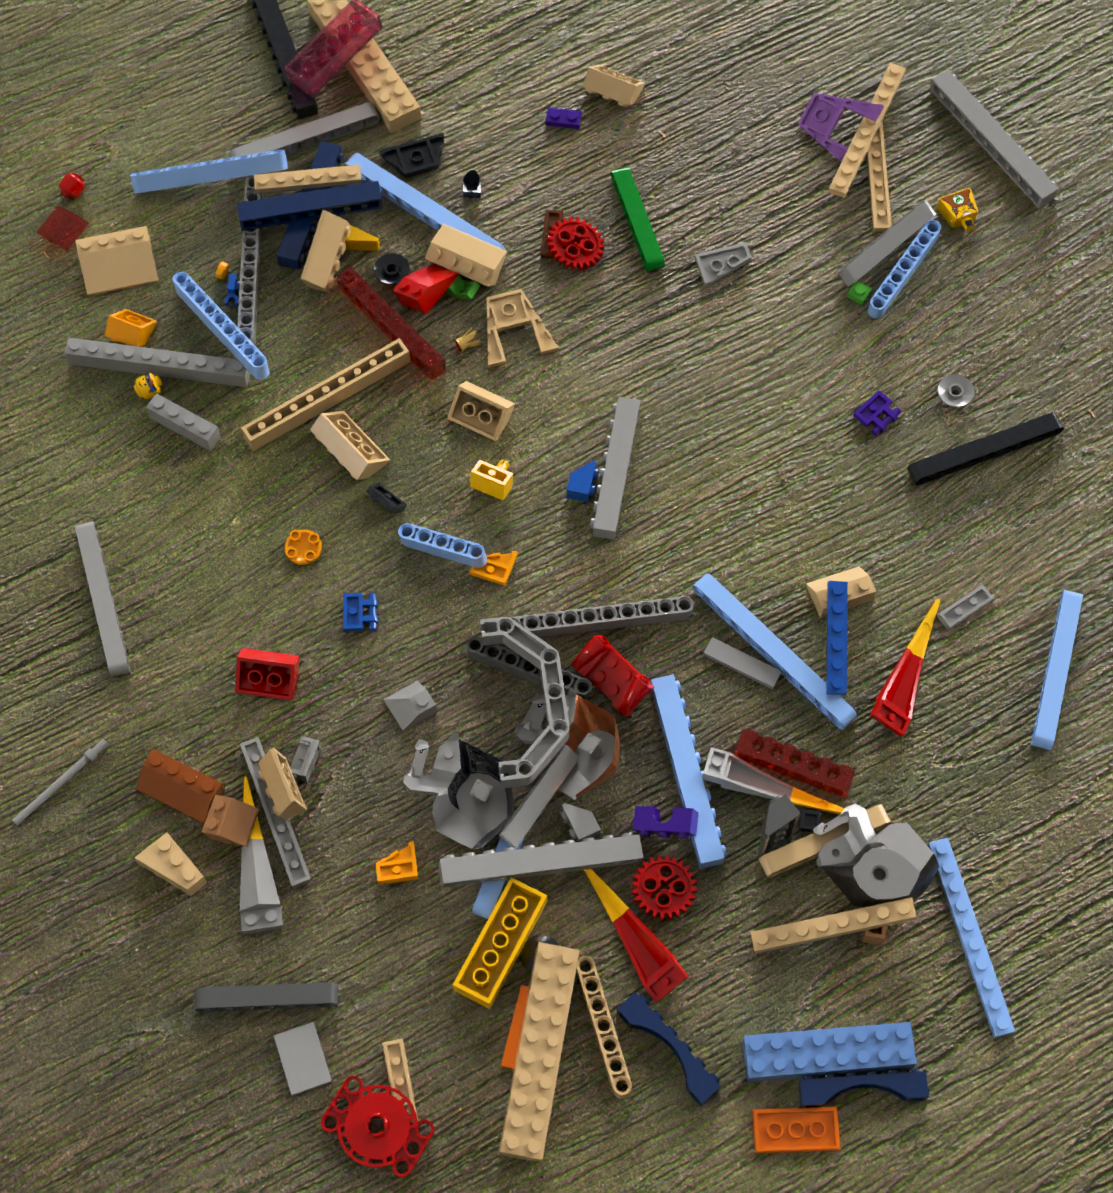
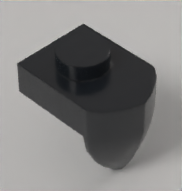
M474 169L464 176L462 184L463 197H481L480 177Z

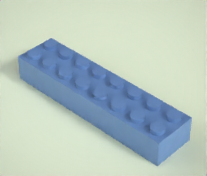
M911 1022L747 1035L742 1040L747 1083L799 1079L809 1075L823 1077L827 1074L844 1075L846 1073L858 1074L870 1071L913 1069L917 1064Z

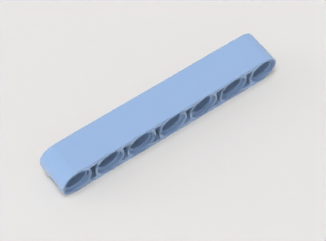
M930 220L924 225L871 298L868 308L870 317L879 319L884 315L936 243L941 230V224L938 221Z

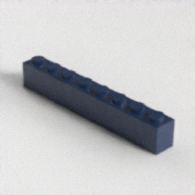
M321 141L310 169L338 167L340 163L342 164L344 153H342L341 145ZM333 186L302 189L301 192L329 189ZM320 219L289 223L277 254L279 266L296 270L300 269L301 264L305 263V253L311 247L312 235H315L317 222Z
M368 181L361 184H350L342 187L243 201L237 203L241 229L245 231L320 219L323 210L339 216L383 209L379 181Z

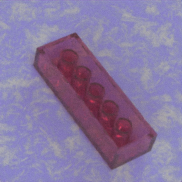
M352 0L284 67L288 80L313 98L383 28L380 15L359 0Z

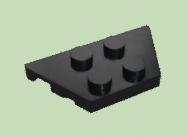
M444 133L379 150L380 156L405 178L439 169L445 140Z

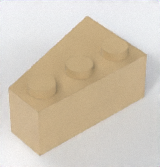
M165 833L134 857L138 865L148 869L190 896L207 884L204 876L168 833Z

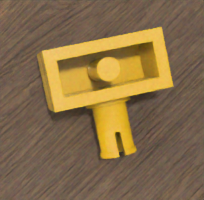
M500 459L498 464L494 466L479 460L471 471L470 487L504 501L512 489L513 473L506 471L510 466L506 460L503 463L504 459Z

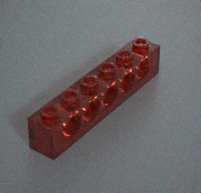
M751 729L742 730L734 751V755L742 760L842 798H846L855 771L847 765L835 764L828 758H819L810 751H801L795 749V746L791 744L779 743L775 738L758 735L756 731ZM759 745L762 747V750L757 751L752 746ZM778 752L781 757L775 758L771 753ZM796 759L800 764L794 765L790 760ZM815 766L818 771L812 772L808 767ZM833 773L837 778L831 779L827 774Z

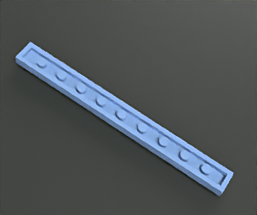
M944 838L929 842L928 847L934 853L939 863L937 874L993 1037L997 1038L1015 1032L949 839Z

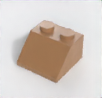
M215 795L202 833L213 841L247 847L259 809L234 798Z

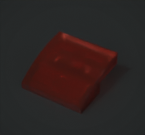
M57 206L38 229L37 233L49 242H55L68 251L89 223L73 212Z

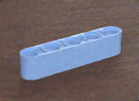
M409 523L399 527L400 539L406 547L476 568L483 567L487 563L484 547L480 544Z
M500 838L495 852H503V849L510 848V846ZM524 838L522 839V841L520 842V844L517 846V848H515V850H519V849H520ZM508 880L482 883L473 906L472 914L489 919Z

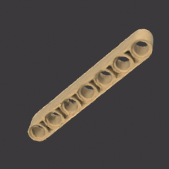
M882 804L866 810L874 832L891 824V820ZM845 822L823 835L810 834L759 858V862L767 877L772 878L818 858L823 845L849 831V823Z
M584 956L579 958L577 962V977L612 1092L617 1098L625 1099L630 1095L632 1088L629 1073L595 963L590 957ZM588 964L591 969L588 972H583L580 966ZM590 983L595 984L597 987L593 992L586 989V986ZM600 1003L603 1009L601 1011H594L592 1005ZM606 1023L609 1029L607 1031H600L598 1025ZM612 1043L615 1045V1049L610 1052L606 1051L604 1045ZM612 1063H619L622 1069L614 1072L611 1070L610 1065ZM617 1084H626L628 1087L627 1091L619 1092L616 1088Z

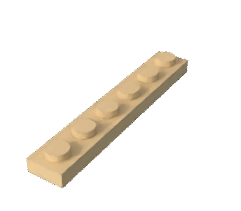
M360 165L254 175L256 194L362 183Z

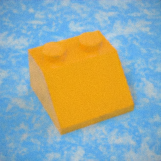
M124 309L109 315L105 336L111 338V341L141 347L148 341L158 321Z

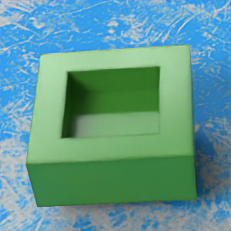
M856 281L848 292L847 298L863 305L872 288Z

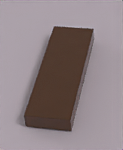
M546 210L541 258L554 259L555 255H549L551 249H547L549 244L547 239L552 226L556 225L557 221L562 222L563 211Z

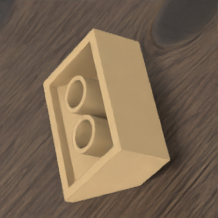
M595 65L588 68L583 87L591 94L596 95L599 93L606 100L612 101L614 99L618 101L619 105L628 107V105L630 106L635 103L645 83L604 66Z
M466 381L458 385L447 419L497 441L510 419L515 403Z
M859 566L806 583L820 618L827 616L828 581L848 582L847 609L873 601L876 594V589L869 574Z
M270 749L258 763L261 769L258 772L261 779L267 784V788H265L267 795L274 801L273 810L277 817L280 816L284 820H288L306 811L307 808L286 757L276 749Z

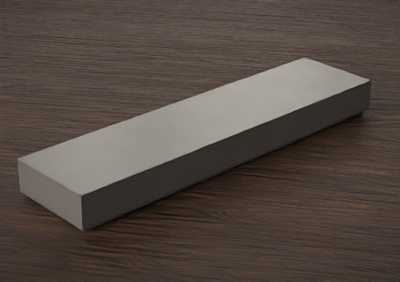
M713 637L703 656L772 690L782 671Z

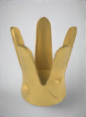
M471 327L462 337L455 339L457 346L453 347V349L458 347L463 352L467 348L480 345V340L468 343L475 337L476 331L469 333L472 329Z

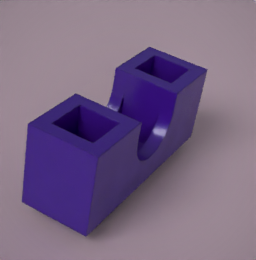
M635 806L633 830L642 837H651V834H658V837L670 838V835H677V838L689 839V836H696L699 812L693 808L673 807L671 819L661 823V811L656 807Z

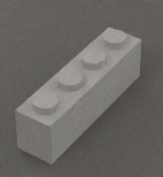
M157 393L146 406L150 419L209 451L213 449L221 438L218 426Z

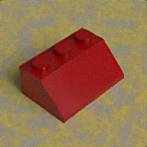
M242 648L237 656L235 693L293 700L299 673L300 656Z

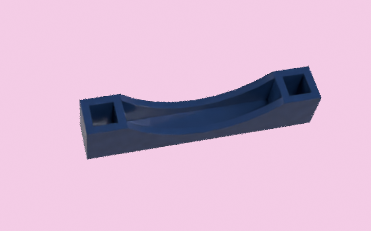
M635 992L617 1008V1014L631 1029L642 1030L654 1035L673 1051L683 1068L687 1092L702 1107L720 1090V1080L715 1074H709L705 1069L706 1065L699 1057L695 1058L690 1053L692 1050L689 1045L684 1041L681 1043L676 1037L678 1035L670 1025L667 1027L662 1022L663 1017L657 1010L653 1011L648 1006L650 1004L649 1001L642 994L639 996Z
M918 1068L908 1069L906 1073H899V1070L886 1071V1074L870 1071L861 1076H857V1073H846L844 1077H836V1074H827L823 1076L824 1078L816 1079L815 1076L809 1075L802 1077L803 1079L798 1082L800 1108L823 1107L836 1095L858 1088L883 1090L897 1096L904 1102L926 1101L929 1098L926 1071L920 1072Z

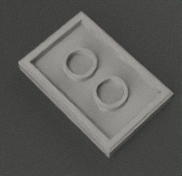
M314 1022L273 1035L292 1096L332 1083Z

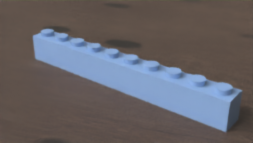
M674 674L651 679V684L655 687L652 690V695L683 808H693L699 812L696 836H691L699 869L721 865L724 862V857H727L725 846L721 845L719 840L721 838L720 828L714 822V819H716L714 807L711 808L709 801H711L710 791L705 789L704 782L706 780L702 779L704 771H700L699 764H701L699 752L695 753L694 746H696L694 734L690 735L689 728L691 723L689 716L685 717L684 710H686L684 698H680L679 692H681L679 680H675Z

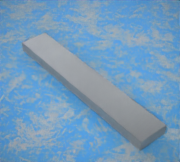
M564 745L559 750L499 836L510 847L517 848L580 757L567 745Z

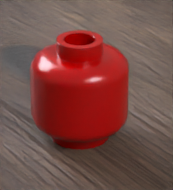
M74 172L72 174L67 173L59 183V188L62 190L60 194L67 199L71 197L77 199L85 189V184L83 183L85 180Z

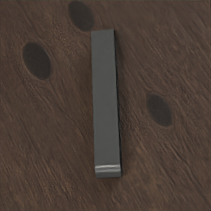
M477 636L468 639L466 644L467 654L471 659L542 686L540 669L513 650L498 644L483 646L482 638ZM479 646L480 649L472 650L471 647ZM490 653L498 654L496 657L489 656ZM511 659L516 661L514 664L507 663ZM529 666L534 668L532 671L524 670L526 667ZM561 669L563 681L569 682L568 685L564 686L565 696L568 694V687H571L578 696L589 700L592 694L591 682ZM583 687L588 691L582 693L578 689Z
M332 982L202 987L195 989V1011L197 1012L338 1006V984Z

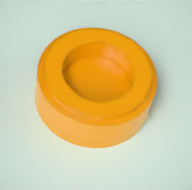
M222 261L217 268L215 277L223 280L228 273L229 264Z

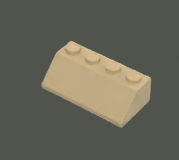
M325 210L322 211L301 280L310 288L329 293L330 288L332 289L334 286L335 278L333 277L335 271L339 270V259L341 254H344L346 248L344 243L346 237L350 236L351 227L347 220Z
M442 224L430 243L425 259L489 287L496 284L507 251L446 224Z
M344 411L321 413L310 429L315 438L321 441L326 446L328 452L333 454L338 459V462L357 480L371 477L390 462V459Z

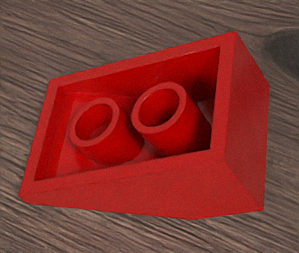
M432 263L403 277L393 289V292L401 305L427 314L459 274Z

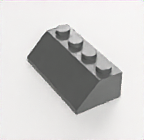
M786 794L781 798L776 796L769 802L770 805L767 809L761 831L758 858L776 850L793 837L801 813Z

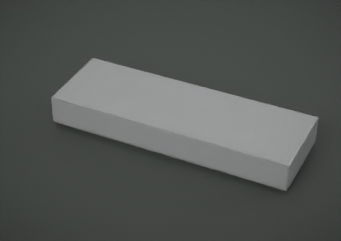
M982 584L940 612L937 618L950 631L992 603L995 598Z

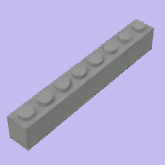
M619 397L618 403L613 405L612 414H615V418L610 421L609 430H612L611 436H607L606 446L609 449L608 452H604L603 463L606 464L605 468H601L600 479L603 480L602 485L598 484L596 495L599 496V500L594 502L593 508L596 516L591 518L590 529H593V536L615 540L641 400Z

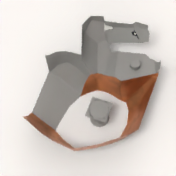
M568 687L569 691L565 698L570 730L569 739L564 745L570 747L580 758L558 790L573 799H577L617 772L620 758V741L614 715L578 696L573 688ZM538 692L532 698V704L523 722L518 723L514 731L523 743L532 745L545 730L541 728L546 713L544 695H540ZM558 729V730H556L555 732H556V733H563L564 731L561 730V729ZM550 761V762L548 763V765L543 769V771L539 774L540 776L544 773V771H545L546 768L549 766V764L551 763V761Z

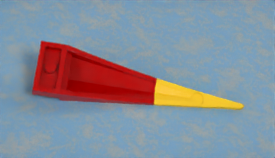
M940 599L935 600L875 699L876 703L870 714L872 718L899 737L904 736L912 719L921 667Z
M593 869L584 870L612 920L644 988L655 1003L660 1002L689 976L678 963L676 957Z

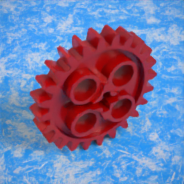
M572 217L568 221L563 218L562 222L557 221L556 225H553L549 231L547 243H549L547 249H551L549 255H555L553 261L559 260V266L564 263L565 269L571 266L572 271L576 267H578L579 271H582L583 267L588 270L589 266L594 267L595 263H598L600 257H602L605 247L602 245L604 239L600 238L602 233H596L598 227L592 228V222L586 224V219L580 222L579 217L576 218V221Z
M658 855L657 861L650 857V864L643 862L642 866L644 869L637 868L639 875L634 874L633 879L637 882H632L631 887L636 888L632 891V895L637 896L634 900L635 903L641 902L639 910L646 908L645 915L652 912L653 919L660 915L661 921H663L664 916H667L669 921H671L673 914L679 918V911L686 914V907H692L690 901H695L696 896L693 894L697 893L698 888L692 886L697 885V880H691L695 873H688L690 866L683 867V860L676 863L675 856L671 861L668 855L665 856V860H662L660 855ZM667 870L671 875L663 877L660 872ZM675 876L679 877L678 879L671 882ZM653 883L655 889L648 890L645 884ZM661 885L664 887L668 885V890L664 888L660 891ZM676 885H680L684 888V891L678 893L673 888ZM656 893H658L657 896H656L654 899H651V898H650L651 896H653V895H655ZM660 898H666L669 901V903L667 905H661L658 902V900Z

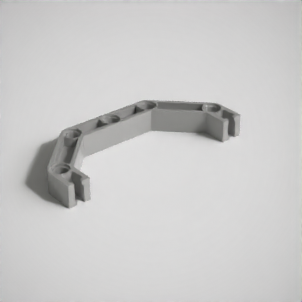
M509 617L481 619L480 629L483 646L504 644L540 669L548 727L519 760L498 762L501 789L527 786L538 777L569 739L570 725L559 653L555 648ZM502 629H509V631L504 632ZM546 659H552L553 661H552V662H547V661H545V660H546ZM551 694H557V695H559V696H558V697H551L550 695H551ZM558 729H561V730H563L564 732H563V733H556L555 731L558 730ZM523 770H527L530 773L523 775L520 772ZM503 773H516V774H515V775H510V776H505V777H504V774H503Z

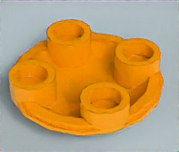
M293 530L285 542L287 558L298 565H307L314 562L322 551V542L319 535L310 530Z

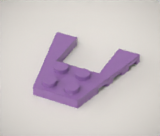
M814 93L798 125L842 162L848 147L829 138L845 108L876 122L884 106L883 104H874L867 101H856L849 98L844 99L832 95Z

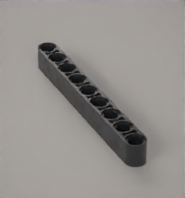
M1051 412L913 462L907 467V470L914 484L921 485L1056 436L1064 430V427L1056 413Z

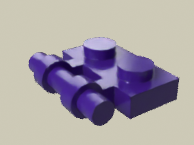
M879 390L856 410L853 416L866 428L872 423L875 427L871 432L876 436L880 432L885 431L888 424L898 419L901 410L897 407L891 410L889 407L892 405V401ZM884 414L886 417L881 421L878 417Z

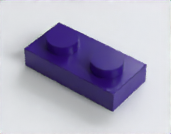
M548 107L545 125L580 129L582 111Z

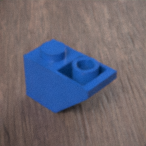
M592 461L570 474L566 498L589 502L590 496H594L595 492L593 482L598 479L599 469H596L597 461Z

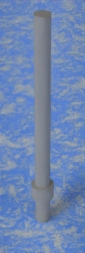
M102 739L92 749L89 748L84 752L85 755L23 809L12 821L18 826L89 761L92 762L98 757L97 754L108 743Z

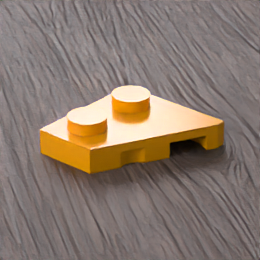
M512 551L509 554L492 553L491 555H486L487 563L483 567L476 568L471 566L470 575L506 586L518 552Z
M414 841L409 842L408 846L399 852L396 850L389 857L383 858L376 863L378 885L418 879Z

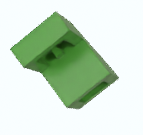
M458 276L445 293L459 300H468L473 298L480 285L477 281L465 282Z

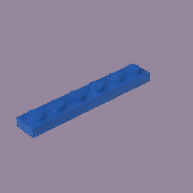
M844 581L827 582L826 695L846 696L848 582Z

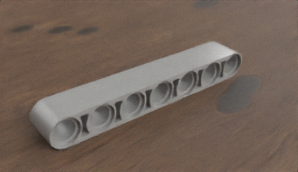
M926 199L921 201L840 268L837 273L847 287L859 280L936 215V212Z

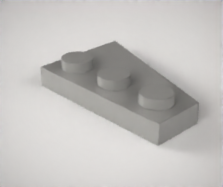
M746 242L695 254V261L704 287L709 286L751 261V255Z

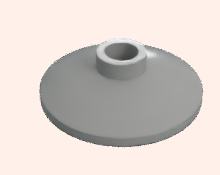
M959 374L945 376L939 382L937 389L939 398L951 407L968 405L975 393L972 382Z

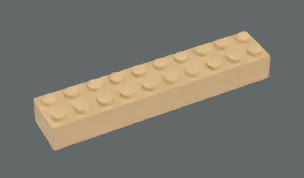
M307 0L309 14L369 102L373 103L379 117L392 134L421 120L419 104L348 1Z
M539 942L536 947L498 1152L499 1155L539 1163L543 1159L580 950Z

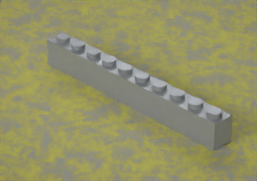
M946 70L932 79L929 90L1038 208L1055 199L1059 189L1056 183L1049 179L1044 170L1036 165L1033 158L1024 152L1023 148L990 115V112L980 104L979 100L973 97L967 87L961 84L956 75Z
M68 338L64 353L70 365L139 374L150 372L154 376L158 375L247 388L251 375L238 359Z
M624 833L621 837L615 838L613 835H607L599 840H594L591 837L582 839V842L575 843L574 840H567L559 845L550 842L543 844V847L527 845L519 850L510 847L503 849V852L487 850L479 855L469 852L463 854V857L446 855L438 863L441 888L508 880L511 877L516 879L640 863L643 859L640 835Z

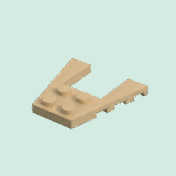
M522 289L487 297L488 368L506 364L497 332L527 324L532 325L541 355L559 351L558 345L552 339V335L543 325L541 318L534 311L532 304Z

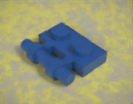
M343 593L344 632L363 631V624H369V631L377 630V624L379 623L376 614L378 600H376L375 593L369 594V600H363V593ZM363 608L369 609V615L363 616Z

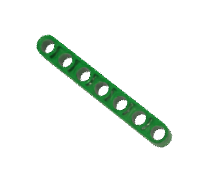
M629 167L612 170L610 172L612 183L645 270L650 272L665 268L662 252Z

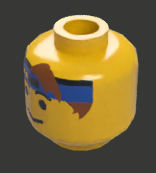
M149 372L136 379L134 389L140 398L143 397L149 400L156 393H161L160 386L163 383L158 375L154 376Z

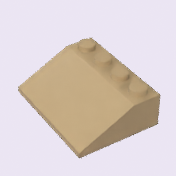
M147 226L75 240L88 296L159 282Z

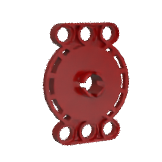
M357 1076L347 1077L321 1119V1126L326 1132L335 1133L338 1131V1138L342 1148L355 1162L373 1168L392 1165L394 1174L401 1178L411 1174L435 1133V1127L429 1120L417 1121L414 1106L399 1090L385 1085H372L364 1088L363 1081ZM351 1080L359 1082V1089L355 1092L348 1089V1084ZM380 1088L386 1089L385 1093H373L372 1089ZM391 1091L399 1094L402 1099L399 1101L396 1097L390 1095ZM341 1098H345L348 1101V1107L345 1110L337 1108V1101ZM406 1102L411 1108L412 1115H409L408 1110L404 1106ZM329 1117L336 1118L337 1124L333 1129H328L325 1125L326 1119ZM377 1118L383 1119L385 1130L379 1133H372L370 1129L371 1122ZM422 1124H429L431 1127V1132L427 1136H422L419 1133V1128ZM343 1138H347L349 1145L352 1147L350 1150L345 1146ZM413 1142L418 1143L420 1146L419 1152L415 1155H411L408 1152V1146ZM357 1152L360 1156L365 1158V1161L363 1162L357 1159L352 1154ZM370 1160H383L381 1164H371L369 1162ZM401 1161H405L408 1164V1170L404 1174L398 1173L396 1168L397 1164Z

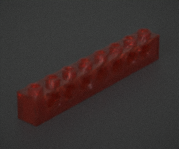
M351 266L336 276L338 288L392 342L400 338L409 350L410 360L431 380H434L446 370L445 359Z

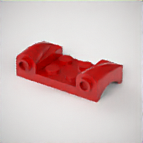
M594 635L571 663L583 677H587L612 701L611 704L625 717L631 716L642 699L655 688L650 683L651 681L645 675L639 673L602 635Z

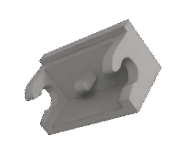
M302 736L290 769L294 779L308 783L320 753L321 744L319 740Z

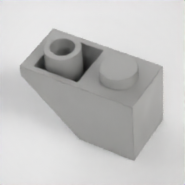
M567 803L562 804L560 816L564 823H568L570 827L568 831L572 840L582 842V839L600 836L601 829L592 812Z

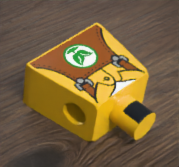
M970 188L939 198L937 209L952 228L963 226L966 232L975 228L973 222L976 220L978 209Z

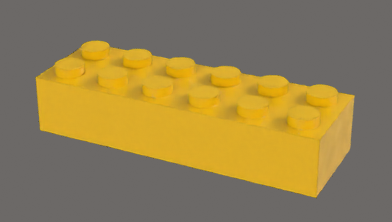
M512 877L510 878L453 983V990L491 1009L547 904L546 894Z

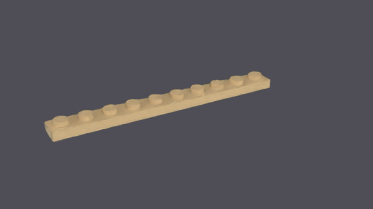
M892 63L889 64L871 101L874 104H883L884 108L876 122L863 117L829 187V193L843 198L846 197L905 75L906 68Z

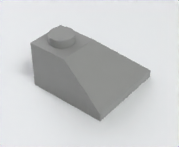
M418 681L384 699L385 704L403 732L437 713L435 702L426 688Z

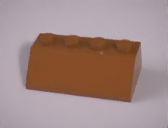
M152 749L144 762L136 785L137 791L203 824L206 821L214 796H222L225 792L221 782L155 749Z

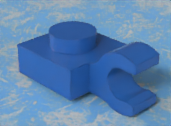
M229 274L228 293L225 298L227 307H229L231 301H235L236 307L239 306L237 293L239 292L240 281H238L237 274Z

